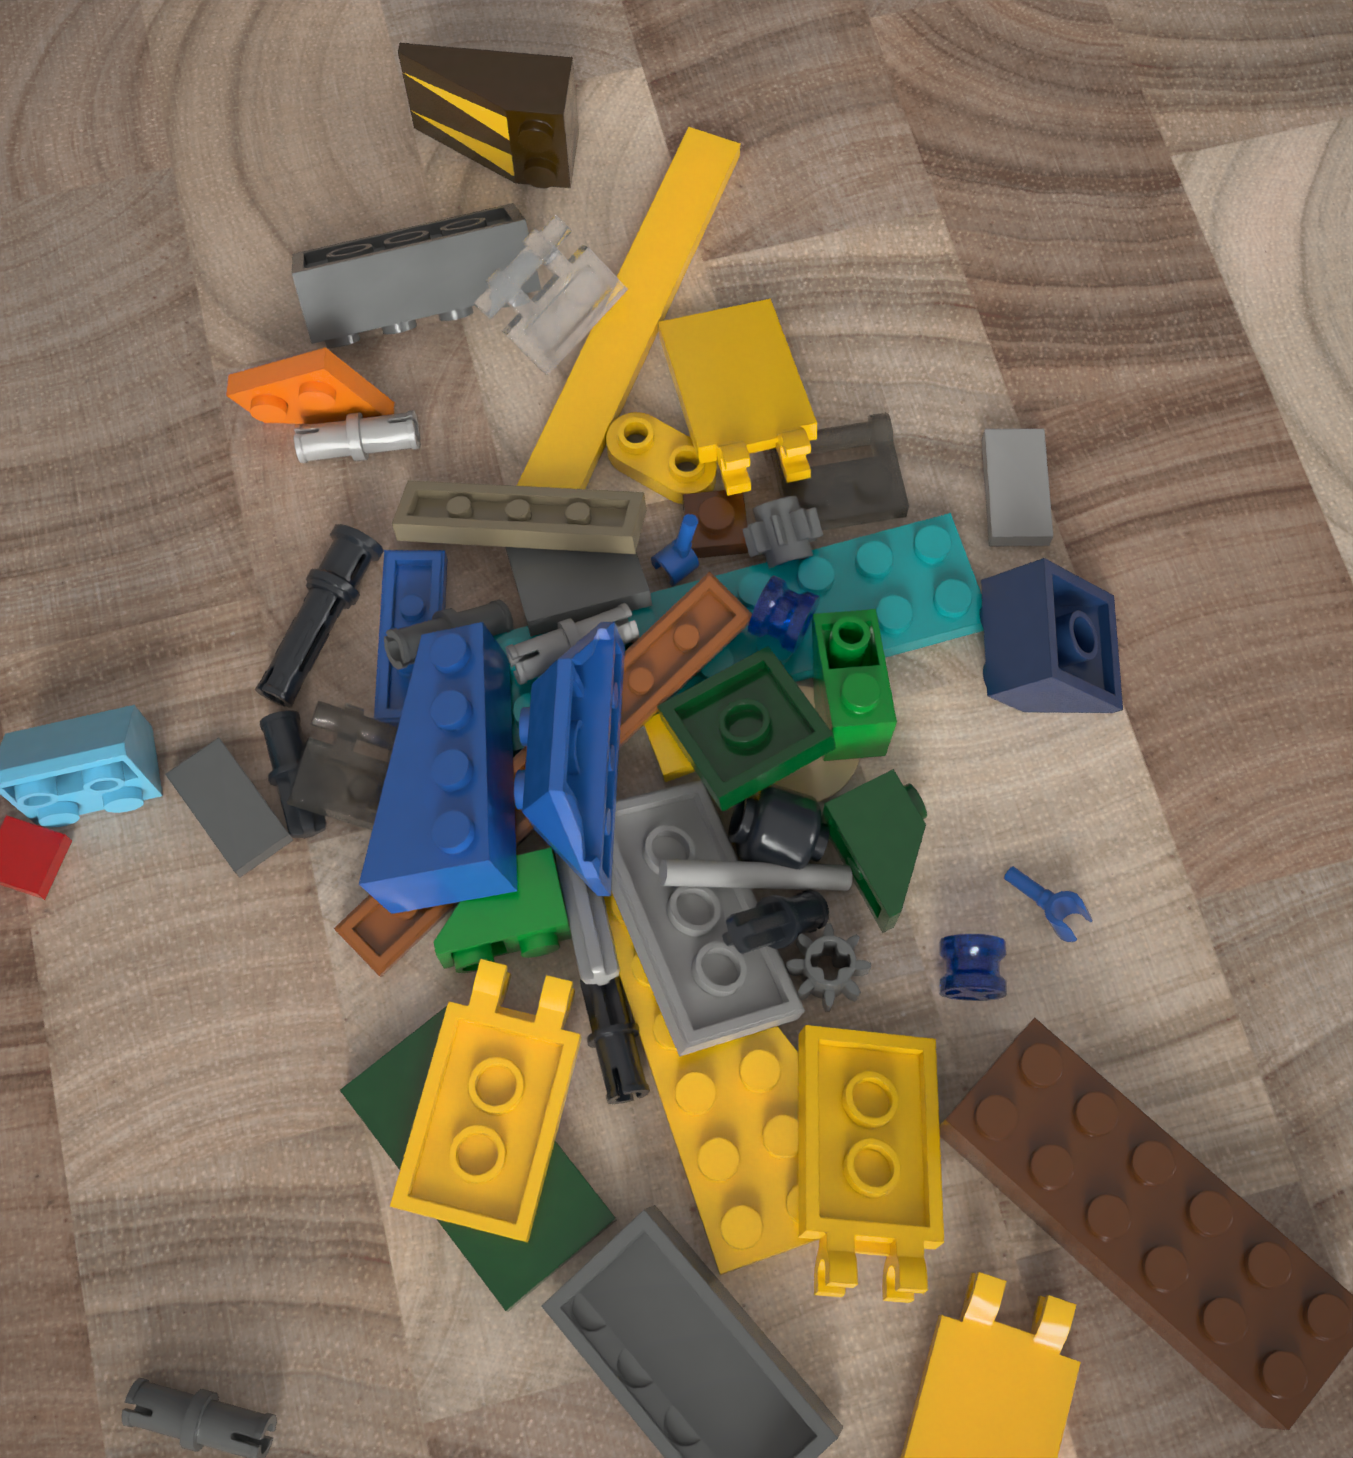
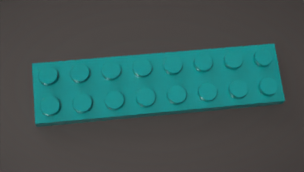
M951 513L813 549L812 557L800 561H788L769 569L767 562L716 575L715 577L754 615V618L676 695L766 646L770 647L795 682L813 678L812 616L817 613L876 609L885 658L984 631L980 621L982 594ZM700 580L650 593L652 606L631 611L632 616L628 617V621L635 620L639 638ZM528 626L513 629L509 633L505 632L494 635L493 637L507 655L506 646L516 645L540 635L531 637ZM630 642V643L625 644V645H624V646H625V651H626L633 643ZM510 666L514 758L524 748L521 745L519 736L520 711L522 707H530L532 683L540 676L519 685L513 673L516 671L515 666Z

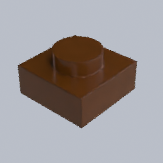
M726 490L683 494L684 516L693 514L698 518V524L691 542V548L697 558L749 553L742 530L748 527L743 493L727 496Z

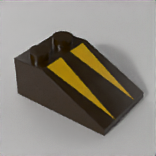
M399 43L398 56L414 129L515 184H526L536 188H571L579 136L573 57Z

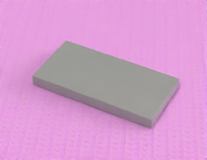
M699 780L616 800L611 891L679 1057L798 1020L805 1012V1009L778 949L766 946L741 954L735 945L728 947L723 941L722 935L728 932L726 925L727 917L756 906L757 901L751 888L662 886L660 884L659 865L662 859L739 861L703 782Z

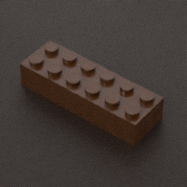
M1035 1017L1014 1038L940 1123L941 1138L1261 1428L1290 1430L1353 1347V1295Z

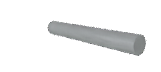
M662 859L659 865V881L662 886L848 891L852 885V870L849 865L807 864L805 868L795 870L765 862Z

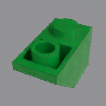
M876 609L813 614L812 650L815 710L834 734L836 749L824 755L823 761L886 756L897 724V718Z
M551 848L516 855L518 891L459 902L433 941L436 956L444 969L455 967L457 973L476 972L480 959L495 962L494 957L520 951L521 956L524 958L539 957L557 951L560 948V941L572 939Z

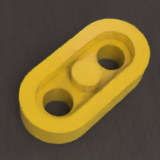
M642 412L624 414L615 419L610 425L606 435L607 454L609 461L619 472L678 504H683V494L713 491L716 484V461L699 464L691 437ZM634 434L646 437L645 440L639 443L629 442L626 438ZM682 462H691L697 467L692 471L684 472L679 470L677 465Z

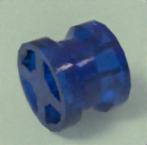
M773 575L765 585L756 603L747 632L759 638L770 635L779 639L783 649L796 653L809 630L812 616L817 611L821 596L810 591L800 594L788 588L785 580Z
M957 934L940 939L939 955L946 961V974L939 980V994L942 997L964 1001H988L1004 998L1007 995V981L1000 975V961L1007 955L1006 941L1003 938L985 934Z

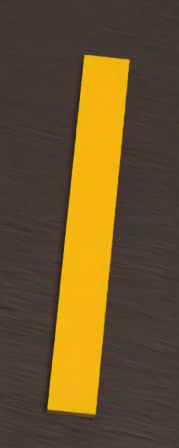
M688 127L516 486L586 489L606 446L607 431L612 422L619 417L659 332L658 322L664 321L740 157L741 143Z

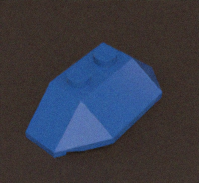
M600 622L532 683L530 707H522L519 717L520 742L523 747H527L525 770H517L514 781L516 808L522 810L536 832L597 896H611L625 656V646L615 622Z

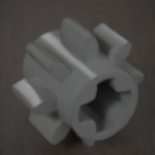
M797 496L780 498L754 507L753 513L756 522L742 529L750 557L763 554V556H766L769 569L788 561H800L812 557L813 552L810 542L824 536L816 507L807 510L800 509Z
M826 923L822 937L814 942L802 933L798 936L796 945L798 950L805 956V959L787 961L786 969L790 975H801L803 984H801L798 991L800 1000H804L812 994L817 998H821L824 1011L830 1012L835 997L842 993L854 1002L859 998L861 991L858 985L851 980V977L867 975L871 969V962L856 960L854 951L860 939L857 934L845 941L840 937L834 936V929L831 923ZM821 956L832 957L833 967L840 968L835 980L824 979L823 969L817 967Z

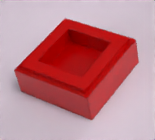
M6 815L0 827V885L45 900L72 840L63 833Z

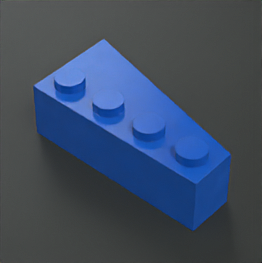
M483 622L421 635L359 885L391 914L518 891L510 663L507 655Z

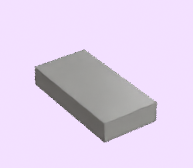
M985 429L981 440L989 546H1049L1053 538L1045 430Z

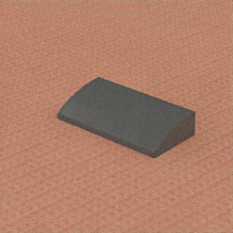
M656 1205L644 1209L541 1306L664 1458H817L838 1439L843 1429V1425Z

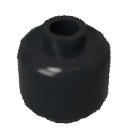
M772 784L736 804L729 825L728 839L729 842L736 844L737 854L741 861L765 862L801 870L806 867L810 860L818 862L822 858L828 844L830 828L828 824L821 823V807L816 798Z

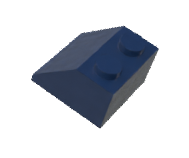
M1046 558L981 580L982 607L980 609V621L984 629L985 664L983 666V679L987 687V697L1028 713H1115L1123 710L1114 595Z

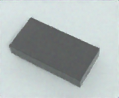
M217 738L165 774L239 878L293 841V838L220 738Z

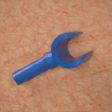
M687 514L683 517L677 538L651 557V563L655 569L661 566L665 569L670 577L669 584L672 587L700 565L696 554L691 548V542L698 524V518L693 514Z
M1014 866L1006 872L1004 879L1030 897L1039 907L1045 910L1048 922L1061 940L1066 942L1077 941L1071 928L1063 922V919L1068 915L1080 914L1087 921H1093L1091 914L1077 893L1061 891L1054 894Z

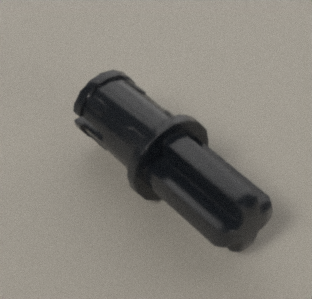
M294 710L279 711L269 714L260 720V727L264 733L273 770L268 775V781L270 785L277 787L288 833L292 838H310L325 831L327 826L315 776L318 775L320 770L316 762L310 761L300 724L299 712Z
M814 890L802 891L803 893L787 898L779 895L764 897L754 908L737 912L727 917L726 925L728 932L722 935L723 941L728 947L735 945L741 954L766 946L774 949L787 947L801 933L815 932L817 928L822 929L826 926L829 919L828 904L824 897Z
M619 975L611 979L610 983L601 986L585 984L580 979L581 990L592 1033L587 1037V1043L589 1047L596 1048L607 1092V1103L622 1104L634 1101L632 1093H636L637 1098L648 1095L650 1088L645 1080L635 1040L640 1030L637 1023H631Z

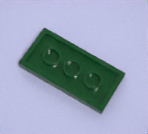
M447 1006L340 1089V1092L399 1170ZM555 1141L528 1243L438 1219L437 1221L504 1310L509 1312L617 1221V1219Z

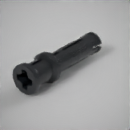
M335 524L330 533L333 542L318 569H311L306 577V587L309 592L304 599V603L287 630L267 671H265L255 688L257 693L273 703L292 708L301 686L326 643L337 618H339L343 609H349L351 605L356 604L360 597L357 587L371 561H378L384 552L382 546L377 541L358 529L343 524Z

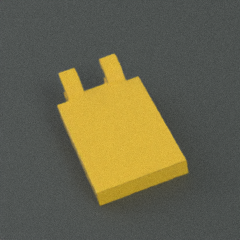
M771 299L659 321V339L699 464L713 461L718 462L727 496L751 491V481L746 467L750 466L749 454L776 448L787 483L811 478V469L806 454L811 453L810 441L817 439V421Z
M480 959L469 1005L466 1006L448 1001L390 1207L528 1243L582 1039L579 1033L563 1030L571 1010L575 989L572 988L573 981L546 975L536 1015L501 1007L512 975L507 972V965Z
M805 1025L798 1034L799 1238L819 1239V1248L814 1267V1295L843 1297L846 1287L854 1288L858 1285L857 1258L855 1253L887 1256L882 1279L883 1301L911 1303L914 1300V1293L924 1294L928 1291L924 1249H936L944 1243L936 1039Z
M977 1272V1274L971 1273L960 1319L956 1320L944 1315H938L900 1458H1058L1081 1364L1080 1361L1060 1355L1069 1334L1077 1304L1050 1295H1046V1297L1038 1296L1029 1333L994 1321L1000 1308L1007 1281L981 1272Z

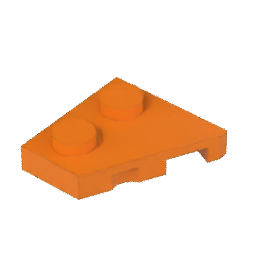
M326 347L228 375L226 396L250 412L252 417L264 423L318 424L346 420V416L349 413L360 412L363 418L394 414L395 402Z

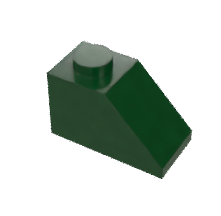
M892 769L826 802L821 816V823L829 825V839L843 864L850 866L852 880L882 933L894 928L902 912L926 828V823L923 819L927 818L926 807L918 791L910 783L903 786L895 770Z

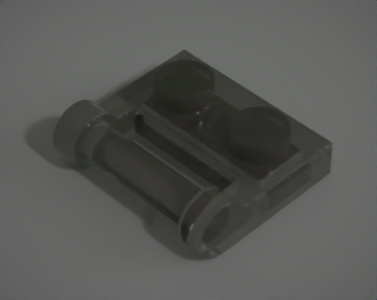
M887 412L869 415L866 422L817 429V439L810 441L811 453L806 455L871 445L874 457L810 467L811 478L787 483L776 448L770 449L780 498L797 496L800 509L807 510L816 507L822 531L907 517L909 503L893 442L892 423Z

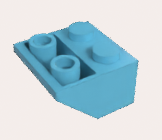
M135 705L5 733L0 745V794L32 822L44 827L67 826L77 822L80 819L79 815L100 810L112 813L136 810L143 806L144 800L163 796L153 728Z

